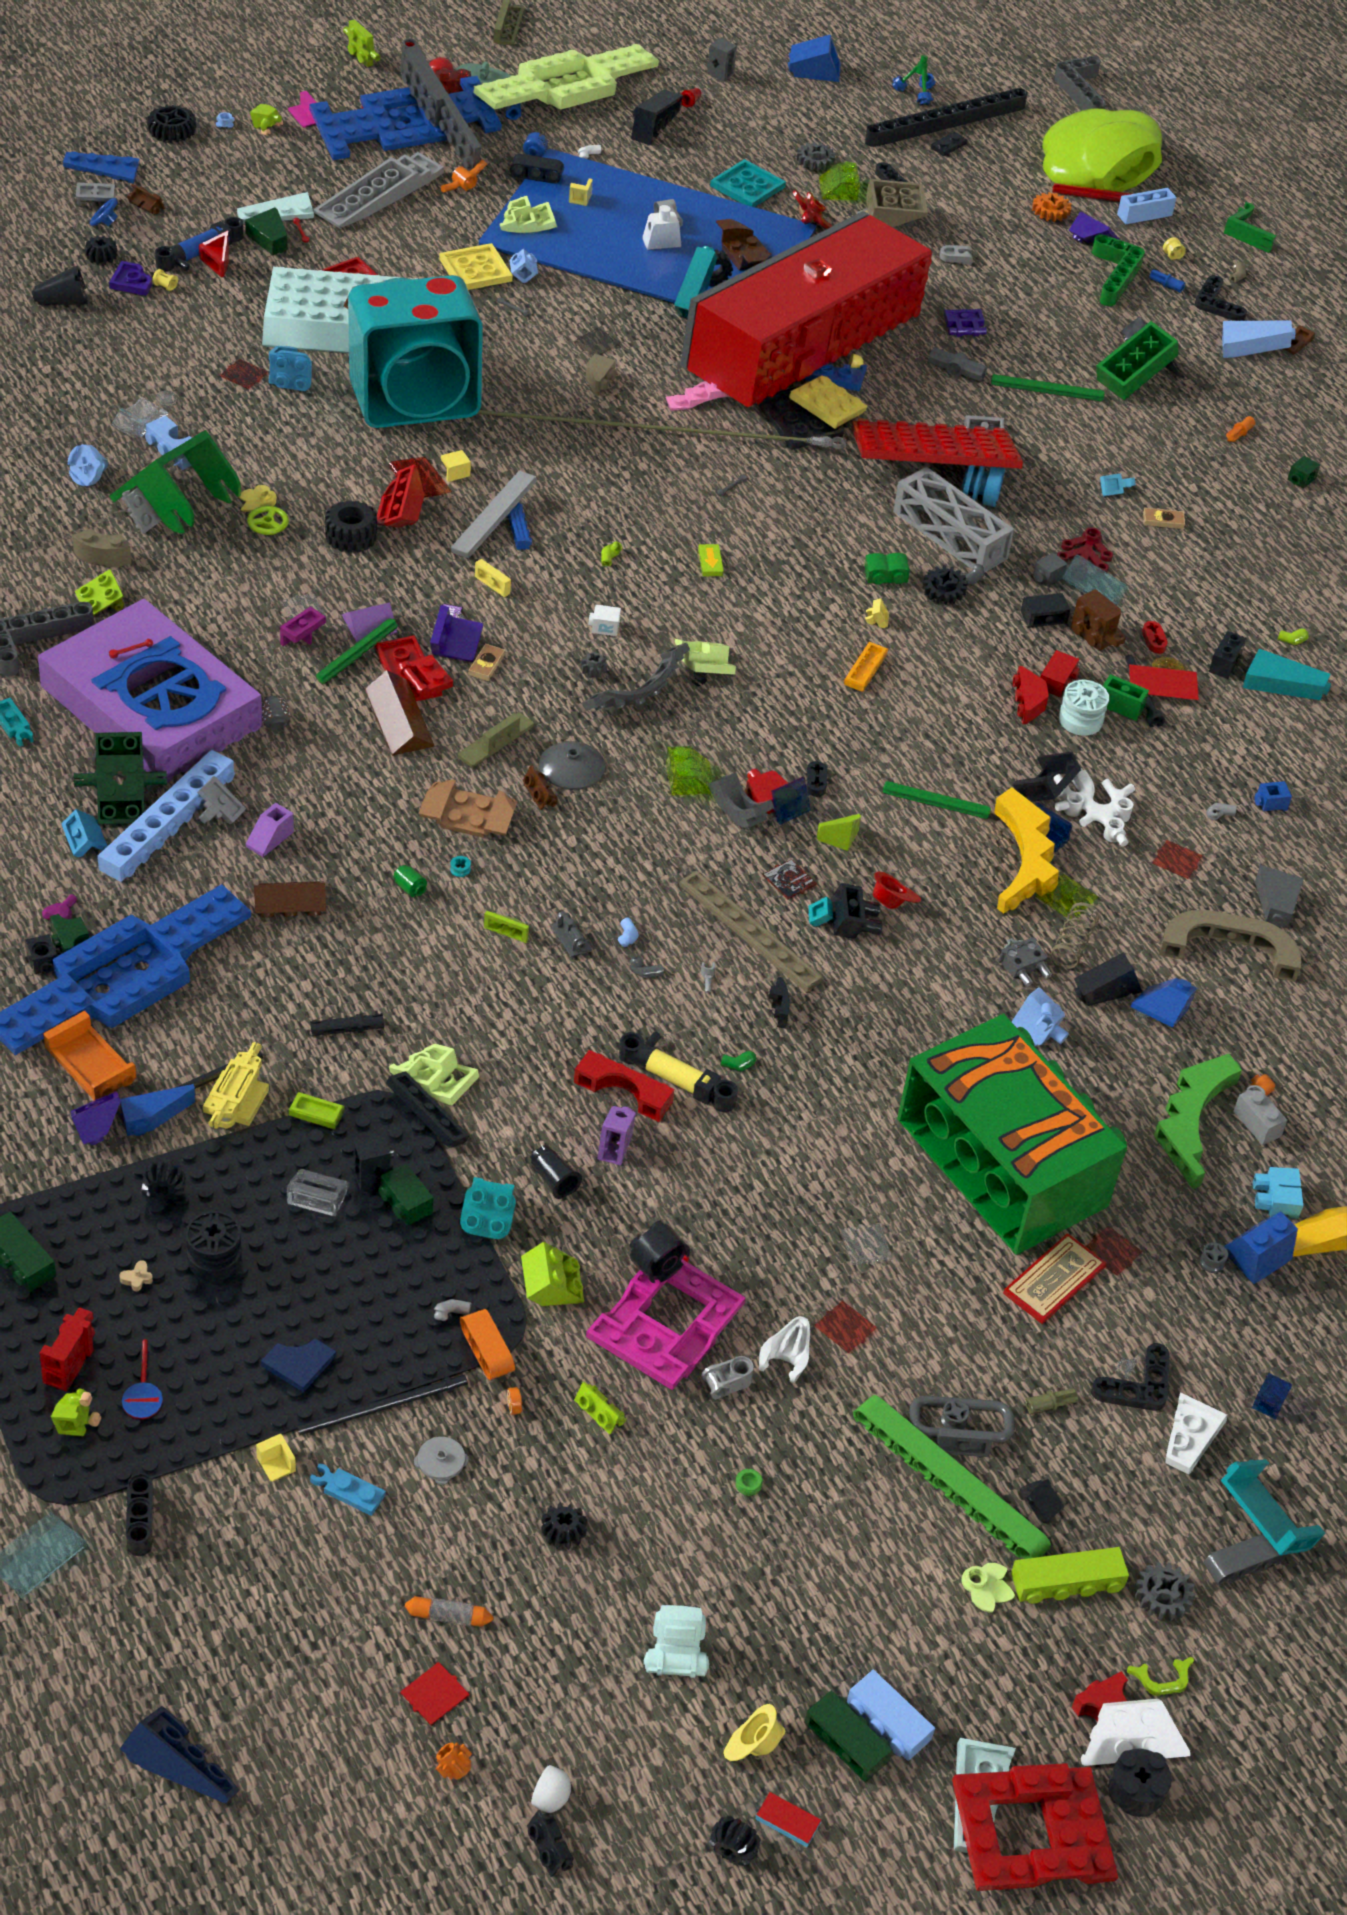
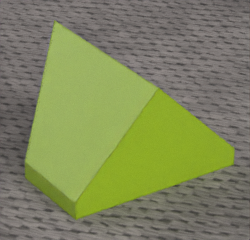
M856 814L819 823L816 838L820 842L848 851L859 831L861 815Z

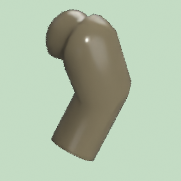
M1243 262L1235 263L1233 265V268L1236 269L1233 270L1235 273L1229 276V280L1234 283L1246 277L1245 264Z

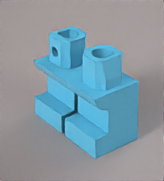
M1270 1167L1268 1174L1255 1173L1253 1189L1266 1191V1193L1257 1192L1255 1209L1268 1210L1269 1216L1282 1212L1288 1215V1218L1299 1219L1303 1208L1299 1169Z

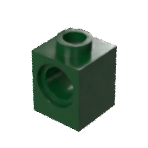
M1303 456L1291 466L1287 480L1304 489L1317 478L1320 464Z

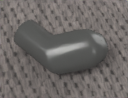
M976 564L969 574L961 573V575H966L968 584H975L983 578L985 571L981 564Z
M641 957L630 959V970L642 978L646 979L664 975L662 964L646 966L642 964L643 960Z

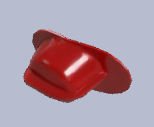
M880 871L874 874L877 882L874 886L873 896L885 907L894 909L898 908L905 901L912 903L921 902L919 895L902 885L893 876Z

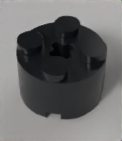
M662 1221L653 1223L647 1232L642 1236L635 1237L629 1245L632 1249L630 1253L631 1261L652 1283H655L657 1279L660 1282H664L674 1276L684 1265L681 1262L684 1255L688 1258L690 1254V1247L668 1224H663Z
M1132 1749L1122 1752L1114 1766L1108 1783L1110 1797L1114 1803L1123 1809L1122 1811L1132 1816L1145 1817L1155 1813L1163 1805L1172 1783L1171 1772L1165 1757L1161 1753L1146 1749Z

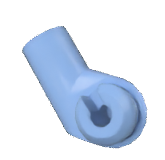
M625 918L620 923L624 929L623 935L618 937L622 947H627L629 944L632 945L639 936L632 920Z

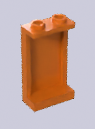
M86 1011L43 1033L45 1048L94 1101L113 1093L122 1086L127 1087L131 1085L137 1078L136 1065L133 1062L127 1064L91 1026V1019Z

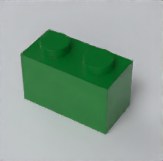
M1110 674L1103 684V687L1109 694L1107 709L1137 721L1145 708L1149 690Z

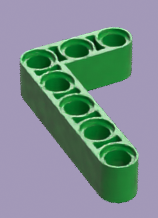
M1100 234L1095 236L1092 254L1118 264L1103 284L1100 303L1104 306H1114L1140 270L1145 251L1139 246Z

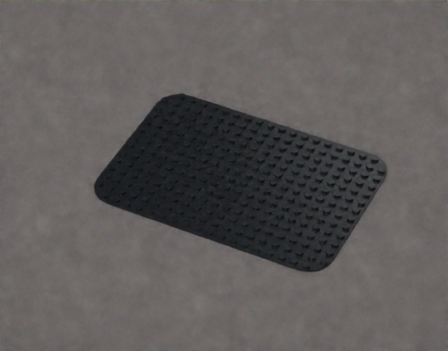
M373 1090L372 1092L356 1094L333 1102L345 1106V1111L336 1129L288 1115L1 1203L0 1217L11 1212L55 1261L57 1276L29 1292L24 1285L19 1286L9 1268L4 1269L0 1264V1430L16 1473L28 1492L45 1502L61 1505L89 1502L127 1489L128 1480L135 1474L145 1473L153 1480L260 1443L278 1434L283 1435L297 1430L296 1425L402 1394L443 1380L445 1377H452L481 1367L460 1325V1317L466 1315L449 1312L446 1321L434 1318L435 1306L450 1299L471 1302L470 1314L487 1309L510 1353H512L524 1338L527 1317L523 1302L490 1239L469 1234L462 1229L460 1219L466 1192L435 1133L395 1093ZM383 1134L386 1143H391L394 1158H391L393 1169L407 1163L434 1197L433 1213L407 1226L402 1218L396 1217L391 1204L382 1199L379 1193L380 1187L361 1191L354 1174V1141ZM161 1159L165 1163L172 1161L174 1166L180 1165L181 1171L185 1172V1188L182 1191V1195L177 1196L176 1200L170 1198L167 1202L163 1199L155 1200L154 1196H147V1191L142 1189L143 1171L146 1167H149L151 1162L159 1163ZM207 1211H222L230 1214L238 1221L241 1228V1265L236 1273L229 1278L219 1281H208L197 1277L190 1270L187 1262L186 1228L194 1217ZM138 1261H145L148 1272L152 1274L153 1282L151 1284L143 1283L141 1290L136 1292L133 1291L132 1286L120 1282L119 1275L121 1272L134 1270ZM78 1308H83L93 1312L94 1319L91 1322V1326L95 1329V1335L92 1339L93 1352L90 1357L86 1356L85 1363L66 1392L43 1383L39 1352L44 1345L52 1347L60 1334L59 1328L63 1324L65 1315L74 1316ZM316 1338L336 1351L334 1360L304 1393L261 1366V1360L277 1343L287 1347H299L308 1344ZM144 1339H147L146 1383H151L158 1387L162 1393L163 1403L161 1409L152 1417L136 1419L127 1415L124 1411L122 1398L129 1387L141 1383L142 1342ZM78 1389L91 1393L93 1399L89 1405L88 1416H91L93 1412H98L101 1416L98 1426L85 1424L86 1432L84 1436L58 1434L51 1418L56 1404L66 1393H76Z

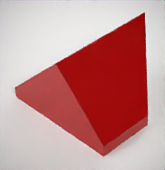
M228 231L199 244L200 260L221 278L225 276L229 263Z

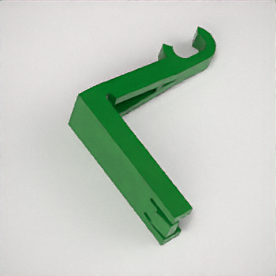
M1245 202L1244 208L1239 207L1238 212L1228 218L1224 234L1270 253L1277 235L1244 222L1253 213L1255 208L1253 204Z

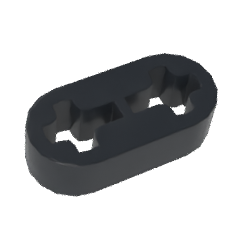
M813 761L807 767L806 790L811 796L821 797L826 793L827 767L822 762ZM815 770H818L819 775H815ZM814 783H818L819 788H815Z

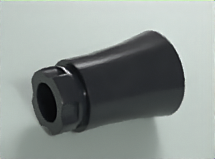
M542 1145L531 1154V1164L545 1181L554 1198L562 1199L576 1192L581 1185L582 1175L568 1165L556 1151L547 1145Z

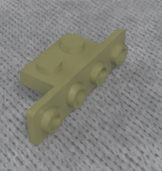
M520 712L517 714L513 713L485 732L483 737L460 751L458 758L474 768L534 726V722Z

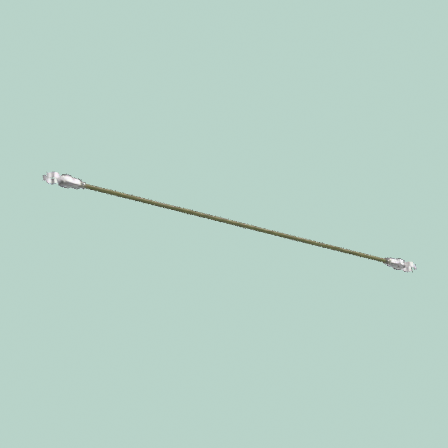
M479 410L477 413L784 441L791 439L804 441L807 444L820 446L821 448H829L830 446L836 449L846 448V440L841 437L833 439L828 436L796 438Z

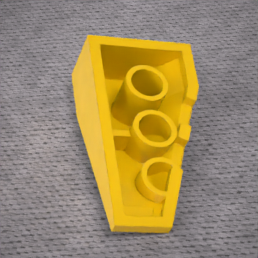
M1347 1206L1325 1209L1294 1224L1298 1231L1293 1257L1347 1249Z

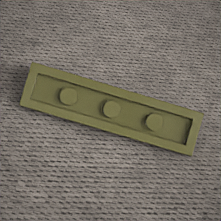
M503 0L494 28V43L514 46L525 7L511 5L512 0ZM511 10L520 11V12L513 14V13L511 12ZM513 18L516 20L515 22H512V23H511L510 21H508V20L513 19ZM511 27L513 30L508 32L506 29ZM507 36L511 38V40L502 39Z

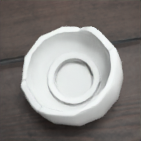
M547 1766L537 1782L531 1804L546 1813L560 1810L568 1801L571 1793V1783L567 1773L554 1766Z

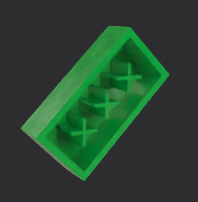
M1150 321L1096 365L1097 381L1125 400L1178 356V340Z

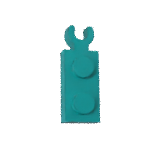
M7 698L0 701V725L8 737L16 736V743L20 747L23 746L22 739L24 738L29 739L31 743L34 742L33 733L30 731V724L13 700Z

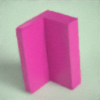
M307 91L300 92V105L288 108V111L303 128L316 125L309 110V105L317 102Z

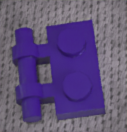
M981 309L944 310L943 316L946 326L954 327L948 328V335H956V337H962L963 335H973V337L986 335L987 330L984 327L985 320Z

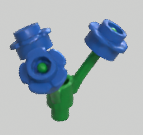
M921 55L918 64L904 78L899 75L893 78L894 83H892L896 91L901 90L904 92L908 86L906 80L915 72L921 74L919 86L923 88V92L918 94L917 99L920 105H930V102L934 100L932 93L926 91V89H931L936 83L933 75L927 73L928 56Z

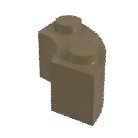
M88 529L72 535L74 554L87 563L105 565L106 567H118L132 563L130 545L121 534L103 535L95 532L93 529Z

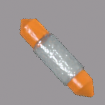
M414 1596L405 1603V1608L411 1616L427 1618L430 1621L468 1627H483L494 1620L493 1615L485 1607L474 1606L471 1603Z

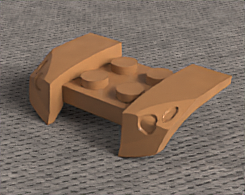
M447 780L442 783L439 781L434 782L428 789L420 808L419 816L436 820L437 824L441 825V828L484 838L485 835H489V832L506 836L517 801L509 798L505 792L500 790L496 798L459 790L456 787V780Z

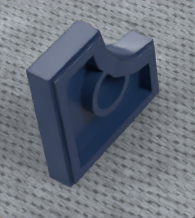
M316 1338L308 1344L299 1347H287L277 1343L261 1360V1366L304 1393L334 1360L336 1351Z

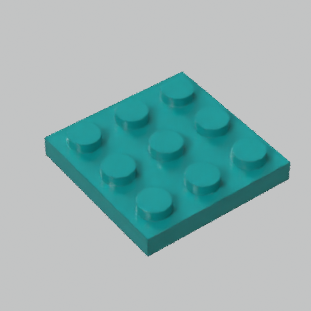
M744 159L710 181V187L741 204L756 207L784 189L786 181Z

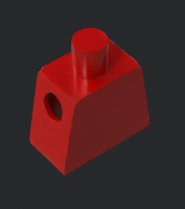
M756 768L749 771L745 793L751 800L757 803L771 800L774 808L767 811L768 814L795 805L797 791L776 771L772 770L763 774Z

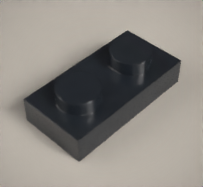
M953 132L932 143L931 149L945 156L966 145L967 139L959 133Z

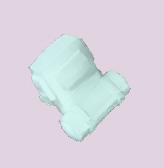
M661 1605L660 1611L656 1612L653 1633L657 1637V1643L655 1648H651L646 1652L644 1658L647 1673H656L658 1676L664 1674L690 1676V1678H695V1676L705 1677L709 1669V1659L705 1652H700L699 1647L700 1640L704 1639L706 1631V1618L702 1614L701 1608Z

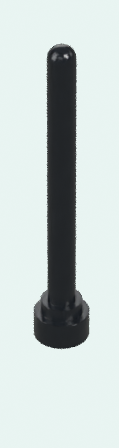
M1131 654L1126 655L1125 660L1128 667L1129 664L1137 665ZM1148 695L1145 704L1148 711L1146 720L1149 727H1154L1153 724H1157V727H1160L1165 723L1163 713L1155 708L1150 695Z

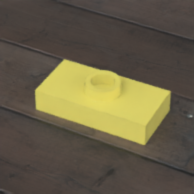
M483 559L475 562V577L503 597L510 594V578Z

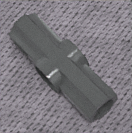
M934 347L928 359L929 363L945 368L948 374L952 373L957 375V377L964 375L982 381L987 372L985 365L969 360L966 354L961 352L952 354Z

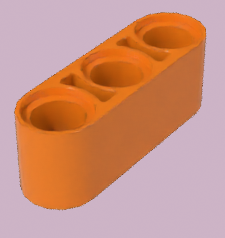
M487 1309L460 1317V1325L464 1336L487 1379L492 1380L514 1372L515 1364L513 1357Z

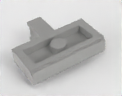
M215 776L197 792L206 801L203 804L206 810L198 817L204 824L213 817L217 820L222 817L227 823L232 824L246 809Z

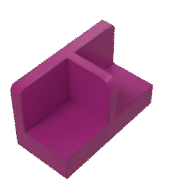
M310 606L280 626V644L285 646L291 641L297 643L303 640L310 645L312 643V632L326 623V616Z

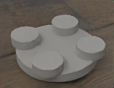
M435 1437L426 1441L420 1447L418 1455L414 1458V1465L427 1477L434 1479L437 1484L445 1485L451 1478L457 1476L462 1471L463 1467L468 1464L469 1458L457 1441L448 1437Z

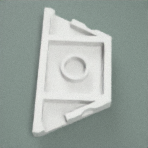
M1160 1699L1104 1703L1098 1715V1723L1091 1732V1742L1086 1754H1082L1081 1762L1084 1766L1116 1763L1122 1752L1132 1749H1146L1158 1752L1165 1758L1190 1756V1750Z

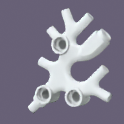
M1081 768V771L1072 780L1079 792H1073L1067 786L1058 796L1063 798L1064 801L1055 803L1056 811L1064 810L1068 816L1077 817L1083 809L1087 814L1079 820L1081 826L1085 827L1092 821H1098L1105 826L1103 836L1107 841L1118 842L1121 847L1126 846L1129 841L1125 837L1124 822L1130 819L1133 809V802L1126 797L1135 791L1134 785L1128 784L1123 789H1116L1109 779H1105L1102 785L1111 797V802L1104 805L1099 804L1093 799L1095 793L1094 783L1086 770ZM1058 774L1054 777L1056 784L1061 781L1062 775Z

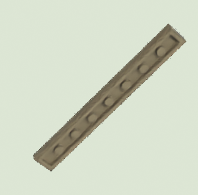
M695 871L680 881L679 885L806 993L823 982L824 978L699 872Z

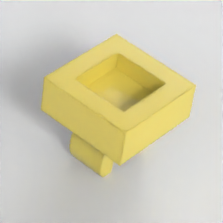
M881 598L873 600V608L866 610L868 617H865V620L871 625L877 622L880 628L888 627L889 612Z

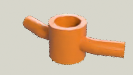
M482 159L470 171L463 166L456 168L452 174L453 182L442 185L441 191L444 193L455 190L458 187L465 191L474 188L477 183L476 175L482 171L487 163Z

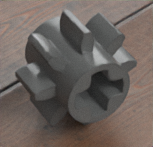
M597 652L588 653L587 659H581L582 674L586 673L589 678H601V673H607L606 657L603 658Z

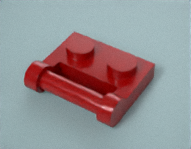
M432 654L409 663L404 661L397 668L400 674L406 676L416 688V693L420 698H425L453 687V680ZM414 672H416L421 677L425 684H423L419 680V678L414 674Z

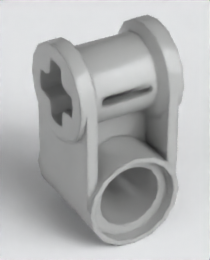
M738 1356L723 1363L707 1367L702 1372L701 1377L703 1381L708 1383L711 1389L710 1394L716 1400L749 1387L752 1383L754 1366L749 1358Z

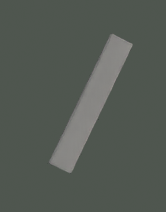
M518 471L451 546V551L469 559L537 482L536 476Z

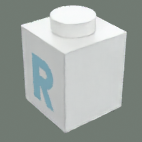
M596 605L594 613H590L589 625L592 626V633L617 636L621 608Z

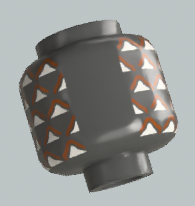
M277 696L265 698L262 703V721L264 726L271 730L286 727L291 718L286 700L277 698Z

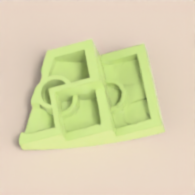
M527 196L510 201L508 209L504 214L505 219L503 223H500L501 230L515 233L539 232L557 227L549 202L531 208Z
M675 639L676 645L688 644L690 651L683 654L685 658L682 661L691 670L704 673L735 674L736 666L728 664L729 646L720 643Z
M433 1044L421 1052L410 1055L409 1061L399 1066L395 1064L389 1066V1070L393 1075L406 1071L431 1097L451 1106L479 1078L478 1069L458 1064L453 1048ZM458 1069L467 1075L456 1081L452 1072ZM448 1077H451V1080L444 1083Z

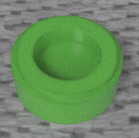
M744 1469L737 1474L735 1485L741 1494L752 1496L760 1492L763 1479L759 1472L753 1469Z

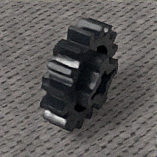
M943 565V568L939 569L936 566L935 571L929 569L928 575H924L922 589H925L924 595H929V600L935 598L937 604L940 601H943L945 605H947L948 601L955 604L956 599L961 601L962 595H966L968 581H966V575H961V570L955 572L954 567L947 569Z

